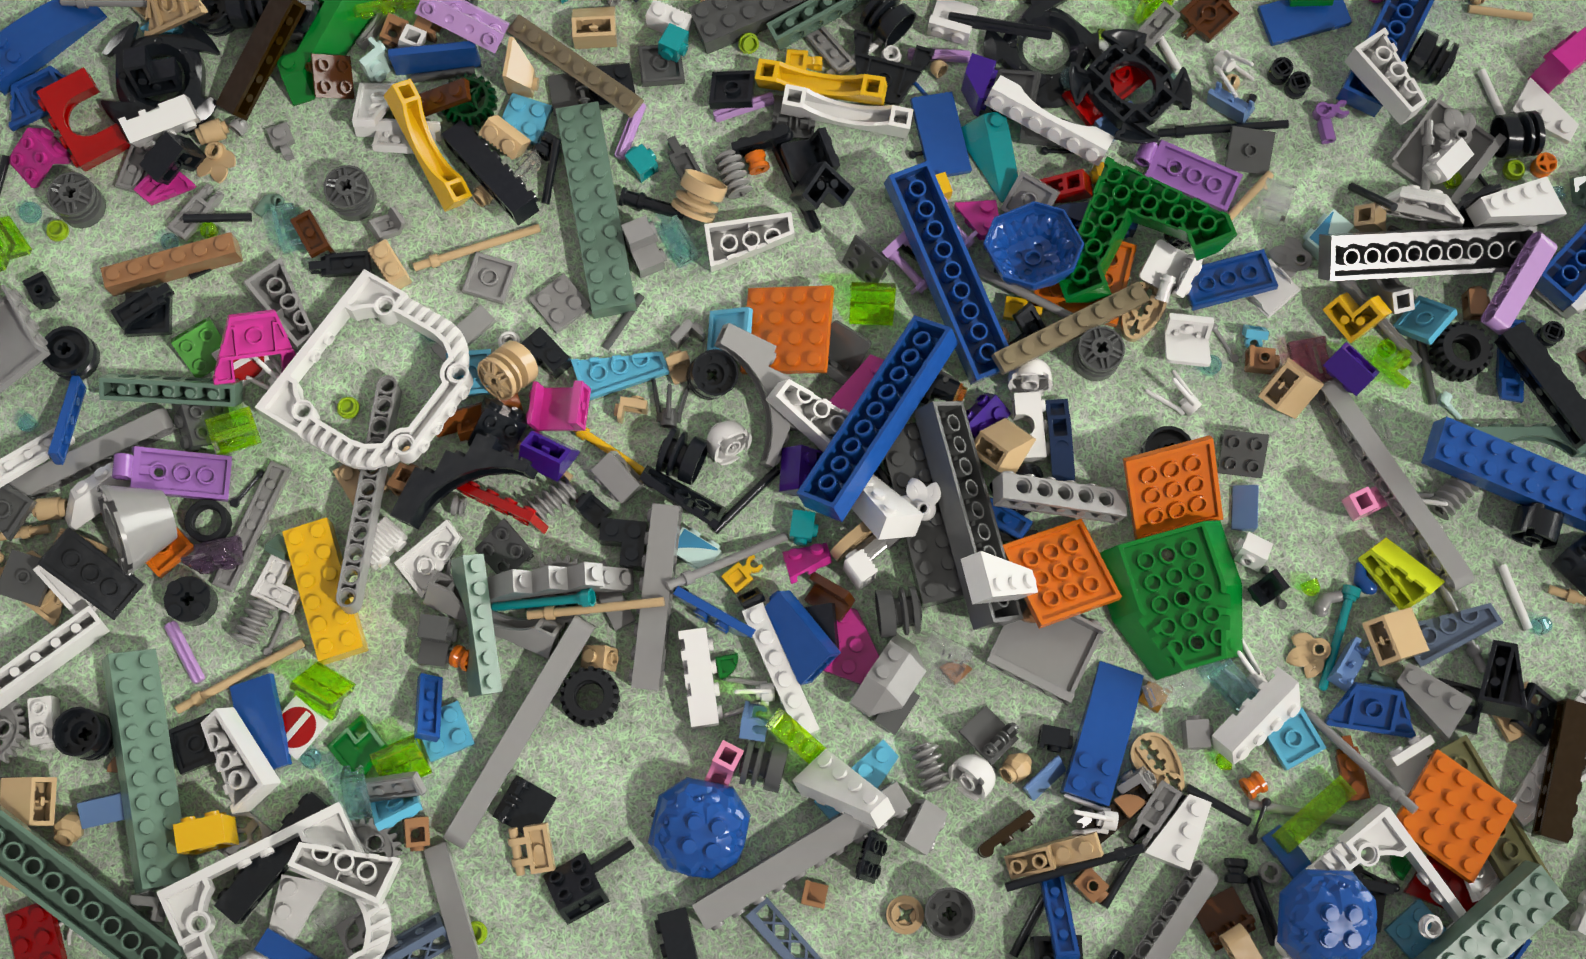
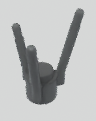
M651 380L657 413L656 422H660L659 426L663 428H677V423H681V416L687 400L689 387H685L678 412L676 413V409L671 408L672 385L668 384L666 408H662L661 412L656 380Z

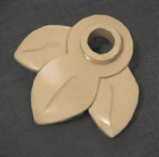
M210 142L205 147L206 158L197 167V176L203 177L210 174L214 181L220 184L226 179L228 168L236 165V158L231 151L226 150L225 145L222 143Z
M1308 633L1293 635L1291 640L1296 647L1289 652L1286 662L1293 666H1304L1306 678L1317 676L1324 669V660L1331 654L1330 643L1323 638L1314 639ZM1322 645L1324 647L1323 653H1316L1315 647Z

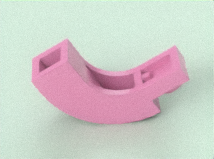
M1376 486L1370 489L1369 487L1363 488L1341 501L1353 522L1389 506Z
M723 740L712 760L705 781L730 785L744 750Z

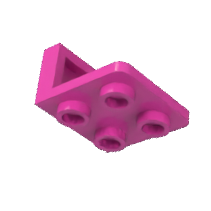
M27 128L9 156L10 164L31 188H38L53 164H69L72 161L70 159L71 154L54 137L53 132L47 128Z

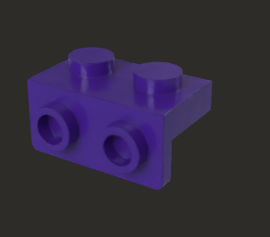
M981 394L975 400L976 403L966 410L973 439H976L981 430L1004 418H1008L1012 414L996 394Z

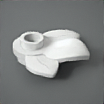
M911 478L906 487L907 495L902 497L919 511H921L922 506L926 505L927 511L923 513L921 521H928L936 513V503L941 497L940 487L937 482L931 483L926 487L922 481Z

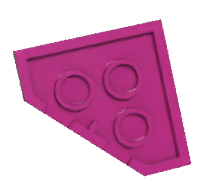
M850 608L841 622L837 621L839 650L841 653L828 665L824 672L861 685L879 658V654L858 610Z

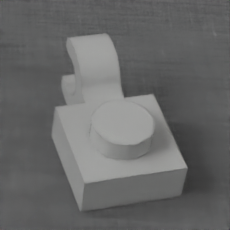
M284 122L266 129L274 150H281L286 162L295 159L290 145L296 143L288 123Z

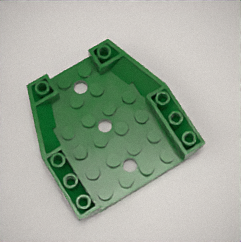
M1220 520L1195 523L1119 544L1100 552L1122 595L1119 601L1107 604L1112 622L1155 681L1215 662H1224L1238 658L1237 651H1241L1243 654L1242 582ZM1163 550L1172 552V561H1165L1162 558L1161 553ZM1178 593H1183L1187 596L1188 602L1186 605H1180L1176 601ZM1192 637H1198L1201 639V649H1195L1192 647Z

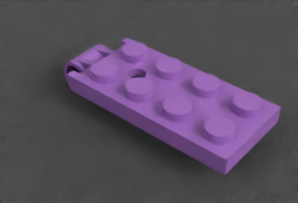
M1162 139L1159 140L1158 144L1155 142L1140 144L1134 157L1136 164L1148 167L1144 176L1152 177L1167 184L1190 198H1199L1202 202L1209 204L1211 208L1225 213L1243 176L1241 173ZM1175 166L1178 171L1174 173L1170 170V167Z
M139 446L132 447L133 455L126 453L114 454L112 478L130 480V487L162 490L166 496L228 502L232 456ZM161 469L163 475L156 476L154 470Z

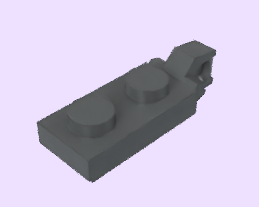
M675 136L667 139L671 150L667 154L680 180L686 169L702 172L688 146L686 147L685 144L680 146Z

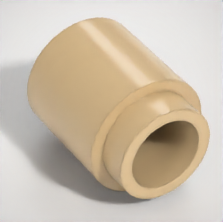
M219 118L202 123L198 128L194 129L201 145H208L210 142L227 139V133H230L225 120L221 121Z
M61 497L37 498V504L32 510L33 516L37 517L38 521L63 519L66 515L68 500Z

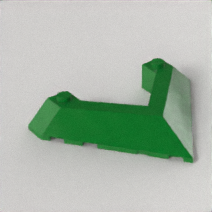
M318 0L322 7L296 52L281 56L277 62L281 78L293 106L315 100L313 74L305 68L306 63L311 60V54L346 56L362 34L365 26L371 22L379 11L378 8L384 0Z
M1107 156L1102 174L1095 185L1092 200L1089 201L1078 230L1084 242L1083 250L1074 272L1060 281L1059 285L1066 303H1091L1112 295L1105 274L1132 222L1189 242L1196 261L1221 251L1237 236V232L1228 213L1213 209L1209 204L1196 198H1190L1181 191L1152 177L1148 178L1141 172L1127 165L1123 166Z

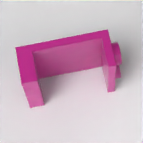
M533 381L532 389L529 392V410L526 413L527 424L535 431H585L591 388L583 381H574L573 387L544 388L537 381Z

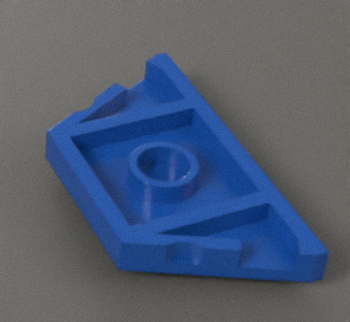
M50 65L11 84L10 94L12 99L9 110L12 113L9 127L13 132L49 115L48 111L44 112L37 101L40 97L36 91L66 77V75L61 74Z
M677 586L673 593L674 596L696 614L695 617L704 623H707L708 620L716 625L715 628L724 634H727L729 631L734 635L752 638L756 631L754 628Z
M1354 682L1324 720L1328 726L1407 738L1416 736L1410 720L1411 716L1406 706L1404 692L1399 688Z

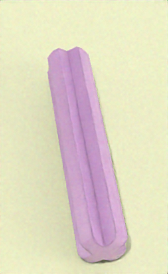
M913 47L908 49V60L913 59L915 52ZM935 49V54L931 61L940 59L944 62L968 63L970 51Z
M767 92L753 98L752 108L715 109L713 116L716 122H720L772 105L775 99L772 92Z
M644 103L632 118L628 117L614 153V157L618 160H625V155L631 148L646 109Z
M175 621L167 623L164 629L192 683L198 684L205 680V676L178 623Z

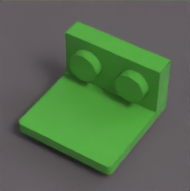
M208 316L173 337L171 344L194 377L202 378L215 370L217 361L211 353L220 349L222 335L215 327L212 318Z

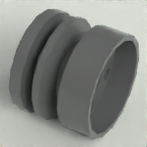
M352 165L339 166L326 176L323 184L324 194L340 218L351 222L361 221L374 211L377 204L376 192L366 173L359 167Z
M77 172L63 173L56 177L49 185L47 192L48 203L70 226L80 229L88 228L98 223L104 216L106 200L99 189L83 174Z
M1096 326L1088 329L1081 336L1073 353V365L1076 371L1083 378L1090 381L1108 379L1115 373L1124 357L1125 344L1122 337L1115 330L1105 326ZM1100 348L1104 350L1102 353L1098 352Z
M914 585L908 586V597H906L903 587H899L898 598H894L890 588L875 590V607L881 638L895 637L897 635V626L899 625L902 626L905 635H909V624H911L914 634H920L922 608Z
M766 739L765 742H761L760 748H755L756 741L749 740L744 747V753L739 766V784L745 785L747 777L750 775L752 776L751 787H755L758 779L762 778L763 790L778 793L790 745L774 742L771 750L767 751Z
M945 887L937 890L929 897L925 905L924 918L928 929L933 935L942 940H955L963 937L971 929L975 920V908L972 900L965 892L957 888ZM946 908H951V912H956V916L952 917V921H948L947 917L942 915V913L946 912Z

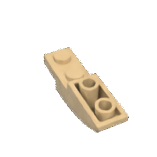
M1096 831L1039 844L1006 855L1004 859L1012 880L1055 870L1060 866L1102 857L1104 853Z

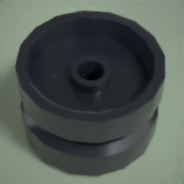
M61 326L45 336L48 342L46 346L50 355L43 360V363L60 378L70 381L71 376H80L83 380L90 377L96 371L100 363L99 348L80 329L73 326Z
M1162 426L1155 429L1142 444L1139 454L1190 441L1191 438L1180 428Z

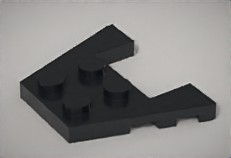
M855 29L856 75L869 74L886 77L888 87L884 103L899 106L933 58L935 49L916 45L911 65H906L868 55L873 34Z

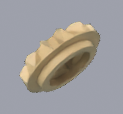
M906 895L899 896L888 905L886 919L889 926L895 932L905 935L911 934L921 927L924 921V910L917 899ZM898 906H900L901 909L903 908L905 911L908 909L910 910L912 908L914 909L911 911V914L909 915L910 921L912 922L911 924L909 923V921L907 922L905 919L899 920L898 922L896 921L897 919H899V916L901 915Z

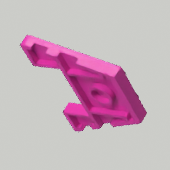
M274 309L230 314L227 316L212 379L214 385L235 382L233 360L280 354L282 373L296 356Z

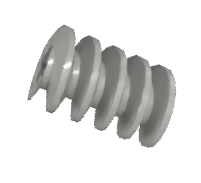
M734 150L724 151L714 158L717 170L720 172V179L723 180L722 183L728 188L726 195L729 199L743 197L753 190L752 186L747 185L750 183V179L743 178L747 175V171L741 170L745 167L743 162H739L742 160V155H735L736 151Z
M565 475V483L559 480L557 482L558 488L549 485L550 493L545 490L541 491L543 498L534 495L535 503L527 500L530 507L537 511L536 515L545 522L548 521L547 514L553 517L556 516L555 508L562 512L563 503L570 507L569 499L572 498L575 501L578 499L577 492Z
M1452 476L1440 487V490L1434 493V496L1429 498L1431 500L1447 502L1448 505H1428L1438 517L1448 520V515H1455V509H1461V503H1467V497H1472L1474 495L1473 491H1478L1479 487Z
M256 598L257 600L248 601L253 608H244L243 611L248 617L240 616L239 619L243 625H235L239 634L231 633L230 635L234 640L253 649L255 648L252 646V643L260 644L256 635L264 636L265 634L260 628L269 627L265 618L273 619L269 610H278L277 607Z
M931 742L909 749V751L917 752L912 756V760L920 761L915 765V769L923 770L917 775L918 778L925 779L920 786L928 788L923 795L944 789L950 784V781L942 780L948 773L939 770L945 765L944 762H937V759L942 754L934 753V750L939 745L931 744Z

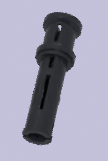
M623 187L621 191L619 206L626 205L636 208V211L647 210L683 220L684 214L677 211L669 202L647 197V194L644 192L636 193L629 191L626 187Z

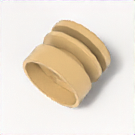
M686 169L680 181L681 186L686 190H677L675 194L678 198H673L671 205L691 219L704 223H713L715 219L713 213H717L719 210L713 202H722L728 188L724 183L708 174L693 169Z
M508 341L496 349L495 352L481 360L477 366V371L481 383L492 396L499 400H508L518 393L521 388L526 387L537 378L538 366L535 358L524 345L516 341Z

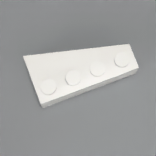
M1547 176L1481 197L1465 209L1475 227L1521 224L1532 226L1544 224V226H1550L1567 214Z
M787 212L704 224L711 272L794 240L795 232L792 213Z
M790 379L777 383L765 399L823 452L850 413L831 404L832 402L814 395V392Z
M299 842L287 865L293 872L380 909L402 862L397 857H385L378 854L359 853L352 850L334 849L327 846Z

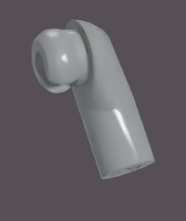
M1339 590L1320 594L1314 603L1315 614L1318 617H1325L1328 614L1331 603L1343 601L1342 592Z

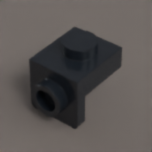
M591 490L586 494L582 493L576 500V511L597 529L601 526V518H608L612 513V510L595 497Z
M1274 569L1257 583L1247 588V590L1251 594L1252 599L1262 607L1273 601L1290 586L1278 570Z

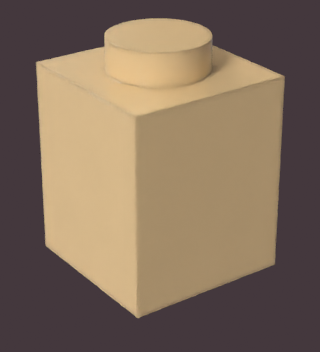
M1376 203L1354 206V227L1360 232L1386 231V211Z

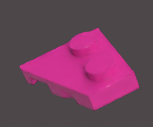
M181 172L176 175L169 185L156 182L148 174L133 190L152 206L196 188V185Z
M997 201L955 202V212H960L965 218V224L973 231L976 230L978 232L976 237L979 240H985L994 217L999 216Z
M827 542L816 543L803 548H793L782 552L791 584L798 582L797 576L805 572L810 575L817 569L832 563Z

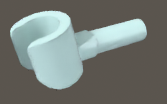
M1444 391L1443 394L1440 393L1437 397V405L1446 408L1457 420H1460L1462 416L1450 404L1453 396L1447 391Z

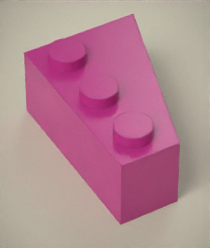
M1586 27L1579 32L1574 30L1566 39H1563L1555 48H1552L1543 57L1545 61L1530 76L1547 94L1586 62Z
M870 354L830 399L831 404L850 412L884 362V359Z

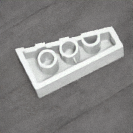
M1383 28L1356 46L1344 62L1395 120L1402 125L1417 115L1427 103V100L1415 79L1410 78L1405 61L1401 62L1396 53L1398 51L1397 47L1389 41L1387 37L1389 33L1386 28Z
M874 474L851 508L878 540L916 536L924 515Z
M706 627L678 631L681 642V657L684 667L691 728L719 726V720L723 719L722 705L717 706L716 697L720 696L719 683H714L713 674L717 673L716 661L710 658V651H714L713 639L707 636Z
M1278 666L1272 672L1275 676L1268 683L1263 681L1258 686L1259 692L1252 700L1247 698L1242 703L1239 714H1232L1212 735L1213 748L1233 765L1239 760H1244L1253 748L1262 745L1273 731H1278L1285 721L1290 717H1295L1301 709L1299 682Z
M216 708L200 724L210 752L213 751L215 754V767L217 772L222 774L225 783L223 789L225 795L229 794L232 803L230 805L232 814L249 812L271 793L281 781L235 708Z
M825 749L792 780L801 796L807 799L810 797L821 805L831 806L842 814L852 815L854 819L877 829L895 813L885 794L828 749Z

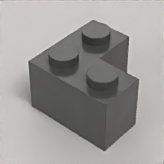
M421 614L417 637L421 640L417 660L420 666L448 670L453 641L457 642L459 628H456V624L449 617Z

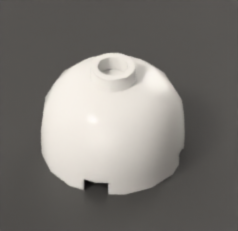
M1039 358L1010 371L1008 374V388L1011 393L1012 390L1018 393L1041 392V396H1043V392L1047 389L1048 392L1051 391L1053 386L1050 367Z
M731 420L720 422L711 428L706 440L709 441L707 451L716 463L718 462L723 466L728 465L740 458L735 456L743 449L746 451L749 449L752 436L738 422Z
M967 754L961 756L948 769L950 780L952 781L954 778L962 786L956 788L965 797L973 801H977L979 798L983 801L995 785L996 778L992 766L979 755Z

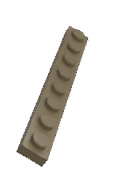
M519 14L508 28L507 32L628 117L632 118L643 104L644 100L522 15Z
M1138 281L993 353L991 357L1001 374L1004 375L1082 336L1088 329L1102 326L1148 303L1150 298Z

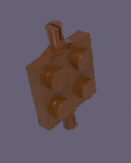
M1192 0L1179 12L1180 18L1189 26L1181 33V36L1187 40L1195 32L1207 43H1210L1238 17L1239 12L1231 6L1230 0Z

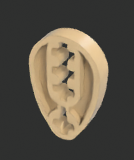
M1145 281L1140 282L1142 287L1145 288V292L1148 289L1152 290V295L1148 301L1149 305L1145 307L1143 312L1145 314L1141 317L1138 316V311L1136 310H1139L1140 306L1120 316L1122 336L1129 342H1135L1147 335L1158 323L1166 309V302L1155 299L1158 289ZM1136 322V333L1132 336L1129 334L1130 330L1128 329H1131Z
M862 522L845 535L832 548L830 554L839 562L873 533Z
M1155 732L1144 733L1137 737L1129 749V760L1134 770L1144 766L1147 771H1151L1156 778V788L1162 780L1170 784L1168 777L1172 780L1177 779V790L1182 791L1185 786L1184 772L1179 756L1171 742L1165 736ZM1141 739L1144 742L1148 740L1150 743L1148 749L1157 752L1155 755L1156 760H1163V770L1154 768L1156 764L1154 759H1147L1148 751L1146 749L1141 750L1139 747L1141 746Z

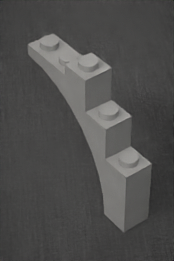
M727 323L722 326L714 346L731 355L754 382L761 397L766 421L765 447L759 465L772 468L778 465L781 460L782 453L780 451L790 438L789 430L796 431L798 429L765 399L777 383L787 379L791 380L792 378L769 367L776 358V345L731 323Z
M582 562L569 567L548 565L533 571L511 569L487 577L490 603L543 595L577 593L581 589L592 588L594 592L630 593L634 591L633 569L603 566V563Z

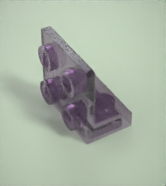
M237 535L195 544L194 555L182 557L181 563L200 574H211L216 569H234L236 565L244 564L241 537Z

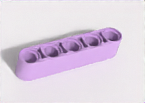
M1539 231L1533 233L1528 238L1481 317V322L1498 335H1502L1509 330L1556 252V243Z

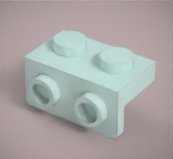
M369 37L368 42L372 50L362 57L359 62L367 80L370 83H377L383 81L393 69L384 44L380 40L376 42L372 37Z

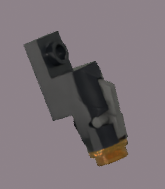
M941 370L924 395L921 403L927 404L931 395H934L935 399L944 401H963L968 388L964 387L963 383H960L958 379Z

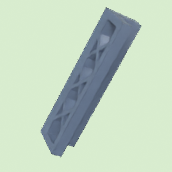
M767 897L745 916L783 959H822ZM766 904L773 911V922L762 921L756 914ZM776 915L782 922H775ZM766 924H773L772 931L766 926ZM775 924L787 926L789 929V940L778 939L775 936ZM792 933L798 940H791ZM782 942H789L788 949ZM791 943L803 944L805 947V958H796L791 954ZM808 951L811 953V955H812L814 958H807V957H808Z
M435 913L395 936L398 944L386 950L381 959H432L450 949L448 935L440 913ZM441 935L447 940L440 945L432 944L434 939ZM415 950H425L423 955L411 957L412 952Z

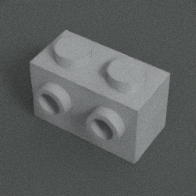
M617 451L609 452L591 470L595 474L594 479L600 485L607 487L610 491L609 495L616 502H628L645 485L639 479L640 476Z
M915 799L895 841L916 854L927 856L935 846V839L938 833L946 824L945 819L948 813L926 799Z

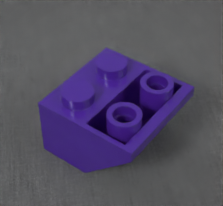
M972 53L965 71L961 91L974 116L979 117L980 111H985L987 107L984 103L995 84L998 70L995 69L997 61Z
M1347 341L1323 365L1331 377L1337 378L1342 383L1343 388L1355 396L1380 373Z
M531 431L520 444L518 460L520 457L531 461V466L538 473L558 482L580 454V451L542 432Z
M802 444L782 448L779 492L798 496L797 491L823 454V451Z

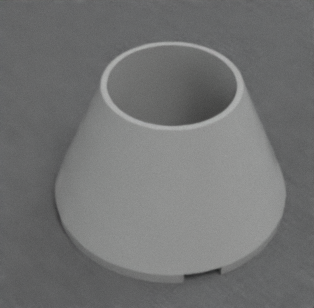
M100 485L97 487V491L102 492V497H98L106 532L112 549L115 548L120 557L117 558V561L125 575L134 573L177 539L175 519L168 499L162 490Z

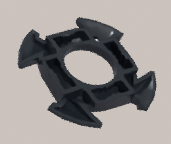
M1024 0V3L1029 4L1030 7L1015 21L1051 27L1054 33L1060 35L1065 40L1069 48V58L1058 69L1044 71L1029 64L1023 53V43L1028 37L1005 33L1002 38L997 32L986 30L983 42L984 57L997 61L996 64L1002 63L1001 65L1008 70L1037 71L1041 73L1036 104L1041 108L1068 106L1069 104L1061 95L1070 86L1069 71L1071 62L1080 64L1081 69H1086L1090 59L1095 61L1109 47V43L1101 37L1105 29L1098 28L1097 33L1092 34L1068 13L1056 8L1068 0Z
M135 21L121 29L109 41L102 54L109 58L114 55L116 56V90L120 102L101 100V105L108 117L114 123H117L121 129L123 128L118 119L125 117L126 120H130L139 116L138 111L144 109L146 112L157 108L159 103L167 101H155L147 97L139 99L123 69V49L146 46L152 60L160 57H175L176 61L181 64L185 77L182 86L183 91H179L170 99L183 94L190 98L201 120L200 123L196 124V128L212 116L218 105H216L217 100L212 97L205 99L206 69L200 53L218 56L220 51L214 41L200 27L188 21L182 25L184 29L182 34L149 35L136 39L139 23ZM194 129L190 131L183 130L182 133L187 135L194 131Z
M1129 29L1104 31L1101 37L1112 46L1108 47L1087 70L1081 69L1080 64L1071 62L1069 85L1076 106H1079L1087 93L1094 106L1119 129L1114 134L1115 140L1133 144L1158 142L1160 136L1151 132L1146 127L1154 124L1172 105L1178 106L1180 110L1191 109L1192 87L1185 67H1182L1173 80L1171 77L1173 72L1168 65L1144 45L1147 37L1146 33ZM1124 65L1141 69L1148 75L1153 84L1152 98L1141 104L1124 101L1112 89L1110 83L1111 72L1115 68Z

